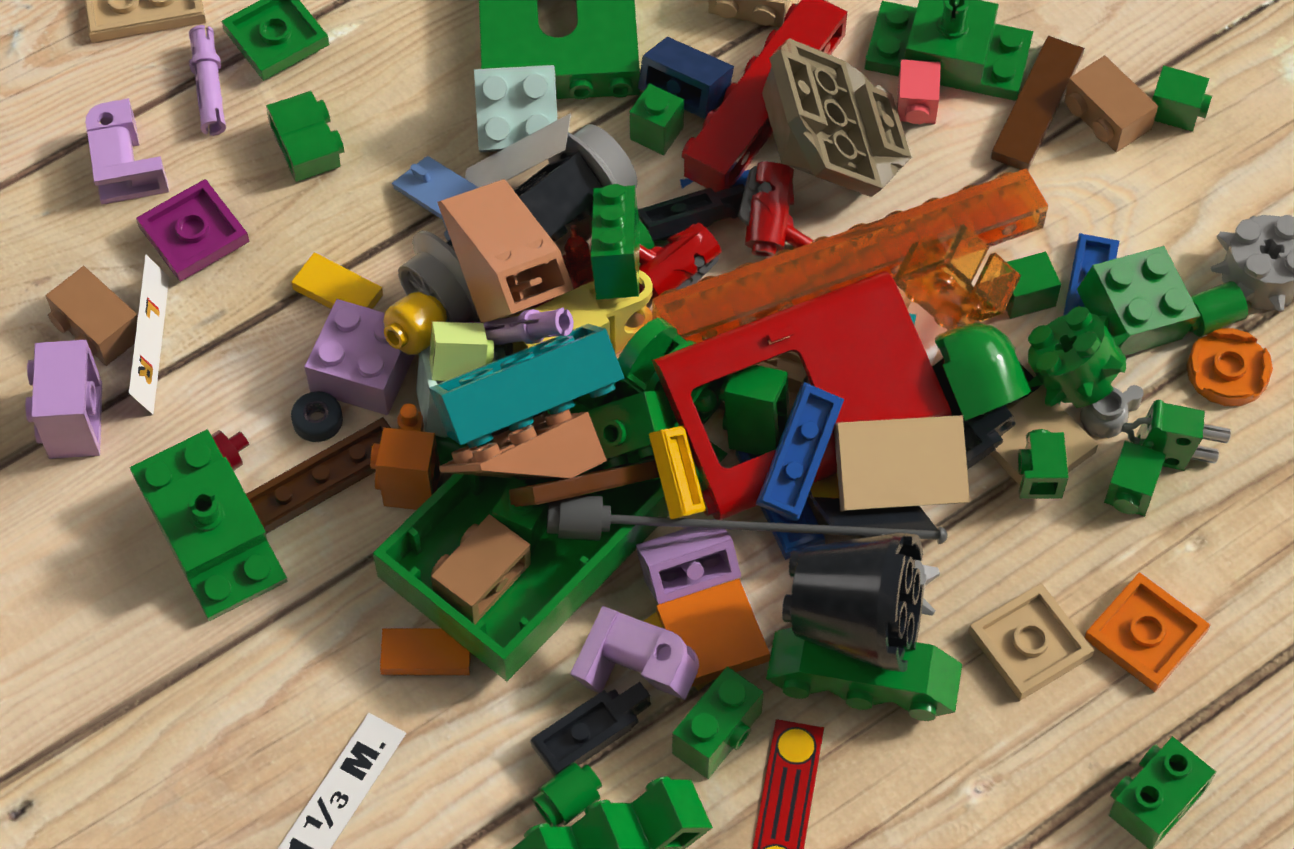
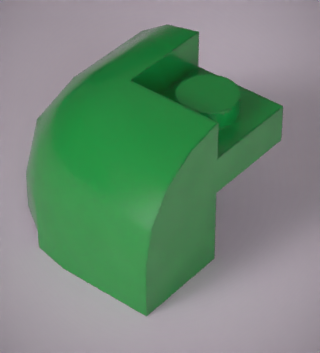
M972 323L956 327L935 337V343L944 359L945 364L943 367L965 421L1006 405L1031 392L1016 356V348L1008 336L994 326Z

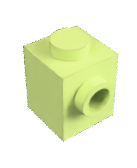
M432 321L429 351L432 380L447 381L493 362L494 342L493 340H487L484 323Z

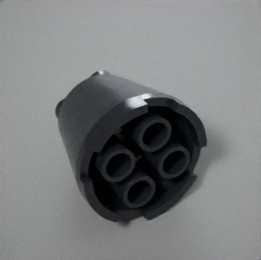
M892 533L808 546L803 548L802 551L793 550L789 560V575L794 578L792 595L786 594L782 606L783 621L791 622L792 631L797 638L882 670L905 672L908 666V660H903L905 650H915L922 614L924 584H920V570L915 568V560L922 561L923 557L920 537L917 534Z

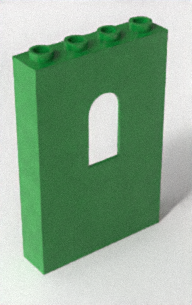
M479 0L481 69L554 65L556 99L575 98L583 100L591 97L614 96L622 98L630 95H640V89H638L640 66L635 0H576L577 27L571 34L564 37H551L541 31L538 23L537 0Z

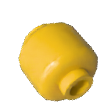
M421 292L410 293L385 311L383 319L385 339L390 346L406 354H419L430 347L432 321L446 322V311L441 302L435 297Z

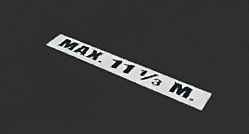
M368 713L278 849H331L399 746L406 732Z

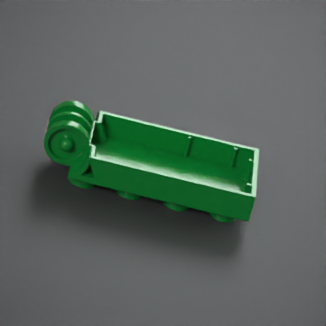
M656 318L649 321L636 332L619 355L618 362L624 379L614 382L615 389L602 396L591 398L589 393L573 399L575 406L569 409L570 413L584 412L644 391H663L664 389L651 360L693 345L695 342L686 341L678 335L677 329L664 319ZM725 377L697 387L691 392V398L703 425L722 403L720 400V390ZM671 408L672 415H673V419H674V423H675V427H679L678 422H677V420H676V418H675V415H674V413H673V410H672V408ZM710 441L720 463L727 456V453ZM638 454L627 457L629 464L655 458L639 459ZM599 464L581 474L602 470L603 466ZM695 465L696 472H697V476H698V480H699V484H700V483L702 482V479H701L700 474H699V472H698V470H697V467H696V465ZM453 474L373 552L377 576L507 682L637 549L636 545L642 543L658 526L610 524L609 532H601L600 541L557 539V534H547L545 530L534 551L531 553V565L475 625L433 591L431 573L435 564L442 556L446 554L450 556L461 545L460 542L463 535L473 524L480 525L489 514L492 516L493 509L511 479ZM660 477L583 494V496H602L603 505L611 506V515L669 516ZM556 479L521 480V481H523V482L533 481V482H536V483H542V482L552 481V480H556Z

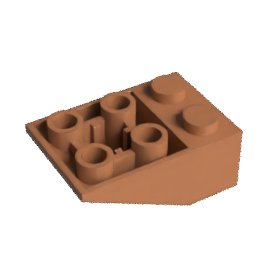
M505 179L437 202L481 323L511 315L574 290L560 249Z
M568 409L557 414H548L546 410L533 415L534 422L524 428L515 431H509L508 427L493 432V439L478 448L477 446L473 448L465 446L452 452L453 460L439 466L441 473L509 479L515 477L521 480L573 478L607 460L588 412L570 413Z

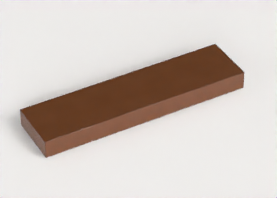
M1049 35L1047 36L991 153L992 160L1025 172L1029 171L1066 93L1069 78L1075 74L1085 48Z
M382 417L246 493L266 534L375 473L376 469H371L370 466L371 450L374 443H380L383 427L391 428L385 418Z
M654 458L579 474L573 478L556 479L510 489L509 495L511 505H515V507L538 505L655 479L660 476Z

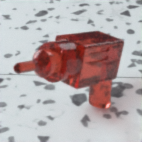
M572 225L570 227L571 237L564 246L565 255L562 257L573 288L576 289L584 284L593 282L594 278L589 244L583 237L578 236L577 227Z

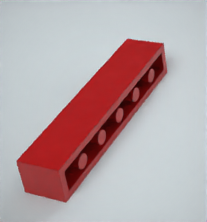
M801 0L798 4L793 3L785 15L784 23L778 30L774 29L770 32L765 41L764 49L759 56L751 57L738 83L733 82L728 87L723 103L717 111L713 109L708 113L696 138L691 137L686 142L681 157L684 159V177L705 188L711 187L714 192L733 187L773 133L762 95L771 69L769 58L789 38L831 55L845 37L848 11L825 0Z

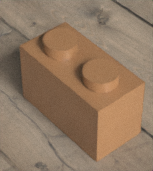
M1106 55L1069 78L1064 99L1070 112L1080 117L1093 129L1095 136L1101 142H1106L1116 153L1152 130L1158 105Z
M82 266L45 295L51 309L48 317L53 325L63 334L69 331L75 337L74 340H87L92 356L95 355L105 366L109 365L135 344L137 313L85 266Z
M490 514L480 525L473 524L463 535L460 542L461 545L450 556L448 554L442 556L435 564L431 573L433 591L474 625L531 565L530 544Z

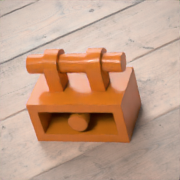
M408 403L404 404L400 409L397 417L398 429L383 427L380 443H374L372 446L370 466L371 469H376L375 489L381 490L384 506L417 510L439 489L441 471L439 468L440 462L435 433L423 431L424 422L421 412L417 410L415 405Z

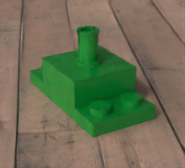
M919 0L917 7L882 1L865 59L864 70L899 77L901 60L941 62V86L1016 101L1019 96L1034 31L995 24L999 4L982 0Z
M208 429L129 467L208 621L288 582L287 576L267 541L263 525L226 457L223 458Z

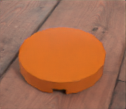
M1221 328L1207 334V336L1202 337L1200 340L1198 339L1193 344L1186 364L1188 379L1195 390L1210 402L1223 406H1243L1257 400L1266 390L1273 371L1271 355L1266 348L1263 350L1261 345L1257 343L1258 339L1250 333L1234 328Z

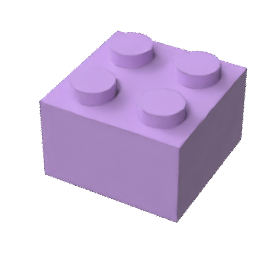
M336 299L305 364L310 392H325L335 397L338 401L388 415L415 355H409L399 349H395L386 341L383 323L384 312Z
M87 340L35 343L34 360H28L27 363L28 381L31 386L33 385L32 397H26L25 410L27 421L29 423L34 422L36 442L43 443L49 459L100 456L102 380Z

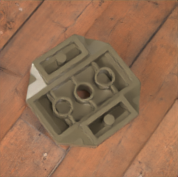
M790 38L779 46L769 58L771 69L762 95L781 164L873 197L912 158L893 95L880 85L874 87L863 73L846 61Z

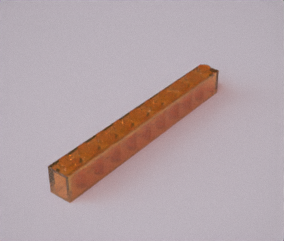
M1027 168L1014 173L1006 172L997 176L994 180L977 186L968 185L957 193L943 198H931L920 206L905 211L897 210L891 212L884 218L874 222L856 224L847 231L831 237L822 236L813 240L808 245L793 250L785 249L779 251L773 257L756 263H744L735 270L722 275L707 276L696 284L681 289L667 290L652 299L653 319H664L677 329L678 335L686 341L698 343L882 271L890 273L895 281L1037 231L1044 227L1048 204Z

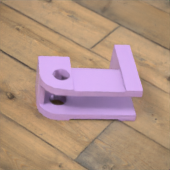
M129 98L101 103L90 109L86 115V129L95 186H98L101 204L168 193V181L161 156L134 160L133 146L139 145V139Z
M602 606L570 675L586 688L600 693L603 691L616 663L641 673V676L656 689L685 700L697 675L699 660L695 651L686 645L682 638L674 632Z

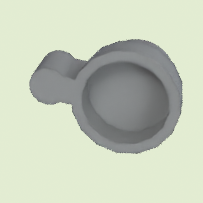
M1132 385L1123 393L1114 388L1109 395L1097 403L1082 407L1080 420L1083 427L1090 434L1099 438H1111L1119 435L1122 432L1121 429L1124 422H1128V411L1137 410L1141 404L1143 397L1142 388Z

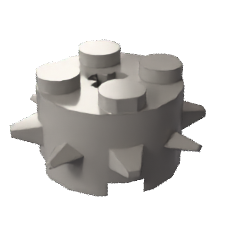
M1272 215L1252 216L1250 219L1242 220L1236 227L1235 233L1220 231L1217 239L1227 253L1224 261L1212 266L1211 271L1221 273L1223 283L1228 281L1235 282L1242 290L1246 301L1252 303L1251 308L1284 311V307L1290 304L1294 297V217L1291 215H1283L1281 217Z

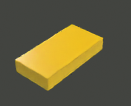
M315 252L291 281L293 290L332 309L336 299L373 309L383 296L381 286Z
M684 426L648 433L670 519L706 511Z

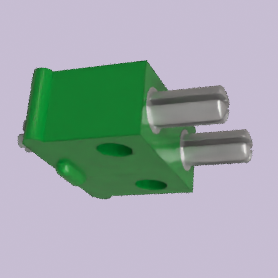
M1162 400L1153 402L1146 417L1138 418L1133 423L1124 422L1121 429L1122 432L1128 434V439L1131 442L1165 453L1166 457L1162 467L1183 471L1191 459L1214 464L1217 462L1219 457L1218 449L1199 446L1202 439L1227 444L1231 437V431L1228 428L1204 424V410L1168 404ZM1141 424L1135 437L1132 429L1137 428Z

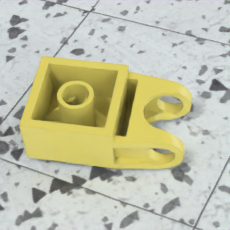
M639 270V283L644 287L639 297L596 300L593 281L557 296L536 308L530 307L525 310L535 309L539 312H545L558 308L567 309L573 317V329L586 324L605 328L616 354L625 348L629 340L640 328L653 320V315L646 306L652 297L653 284L650 277ZM635 312L641 314L645 319L638 327L625 326L627 320ZM553 337L544 338V339L542 340V342H544V341H546V340H548V339H551V338H553ZM524 341L514 342L513 354L536 344H526Z

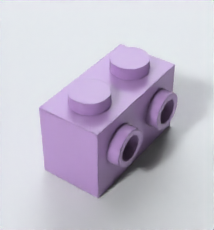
M688 527L636 545L645 583L658 604L741 577L733 540L726 529Z

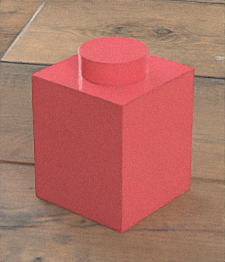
M901 60L897 93V111L901 122L936 124L941 62Z

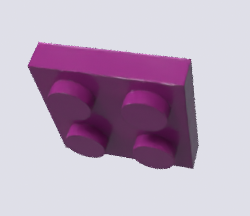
M206 179L136 217L138 227L180 282L250 242L246 230Z

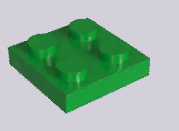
M259 0L222 20L225 33L263 81L330 45L327 33L300 0Z

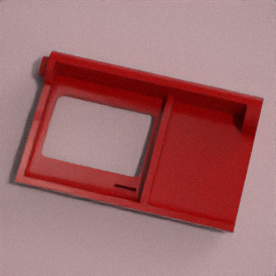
M887 271L879 272L651 360L678 425L684 426L692 457L702 479L701 491L706 511H703L706 516L712 515L716 520H723L758 506L756 501L776 450L731 468L722 467L718 462L691 398L692 390L792 351L799 355L812 386L844 399L836 423L952 416L949 404L914 323L890 273ZM834 428L813 483L837 474Z

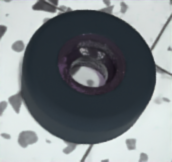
M316 391L301 396L291 410V420L295 432L301 438L310 442H322L332 438L338 433L343 423L339 402L335 397L325 392ZM315 412L324 414L321 419H310V416Z

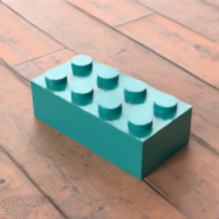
M586 324L573 329L567 336L553 337L429 387L447 436L460 445L467 443L469 448H473L493 439L492 432L507 426L509 431H515L534 422L533 415L549 410L550 414H557L575 406L573 399L589 393L591 398L607 394L615 389L614 382L624 379V375L607 330L592 324Z

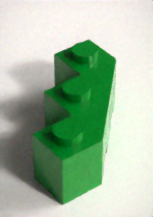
M792 627L775 631L766 680L783 689L782 691L785 695L796 699H804L809 697L810 694L829 690L844 699L846 704L854 709L868 710L873 705L894 702L908 711L912 718L921 721H932L936 716L955 713L962 663L935 645L917 642L915 650H905L903 660H908L905 672L882 670L797 638L792 631Z
M664 776L647 784L645 787L646 792L632 803H611L610 800H601L591 804L585 810L586 815L571 827H550L548 823L533 826L524 833L525 838L512 849H686L713 827L692 780L671 779L669 776Z

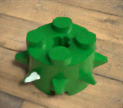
M1080 306L1073 308L1067 315L1058 317L1048 325H1040L1034 328L1028 337V341L1031 344L1028 350V363L1036 376L1028 382L1029 388L1044 385L1046 388L1045 404L1050 407L1057 403L1060 405L1061 402L1072 403L1075 408H1082L1097 403L1114 390L1111 383L1118 373H1125L1126 357L1119 348V345L1131 336L1130 333L1111 336L1108 331V316L1102 315L1098 317L1090 313L1087 307Z

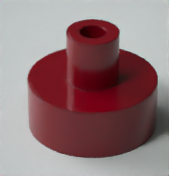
M220 430L213 433L212 437L223 458H227L233 471L241 467L243 462L239 452L249 446V442L244 434L239 431L228 439Z

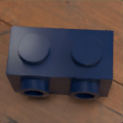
M667 36L642 56L638 89L644 91L650 83L684 99V110L705 119L711 110H716L723 103L724 95L731 85L734 66Z

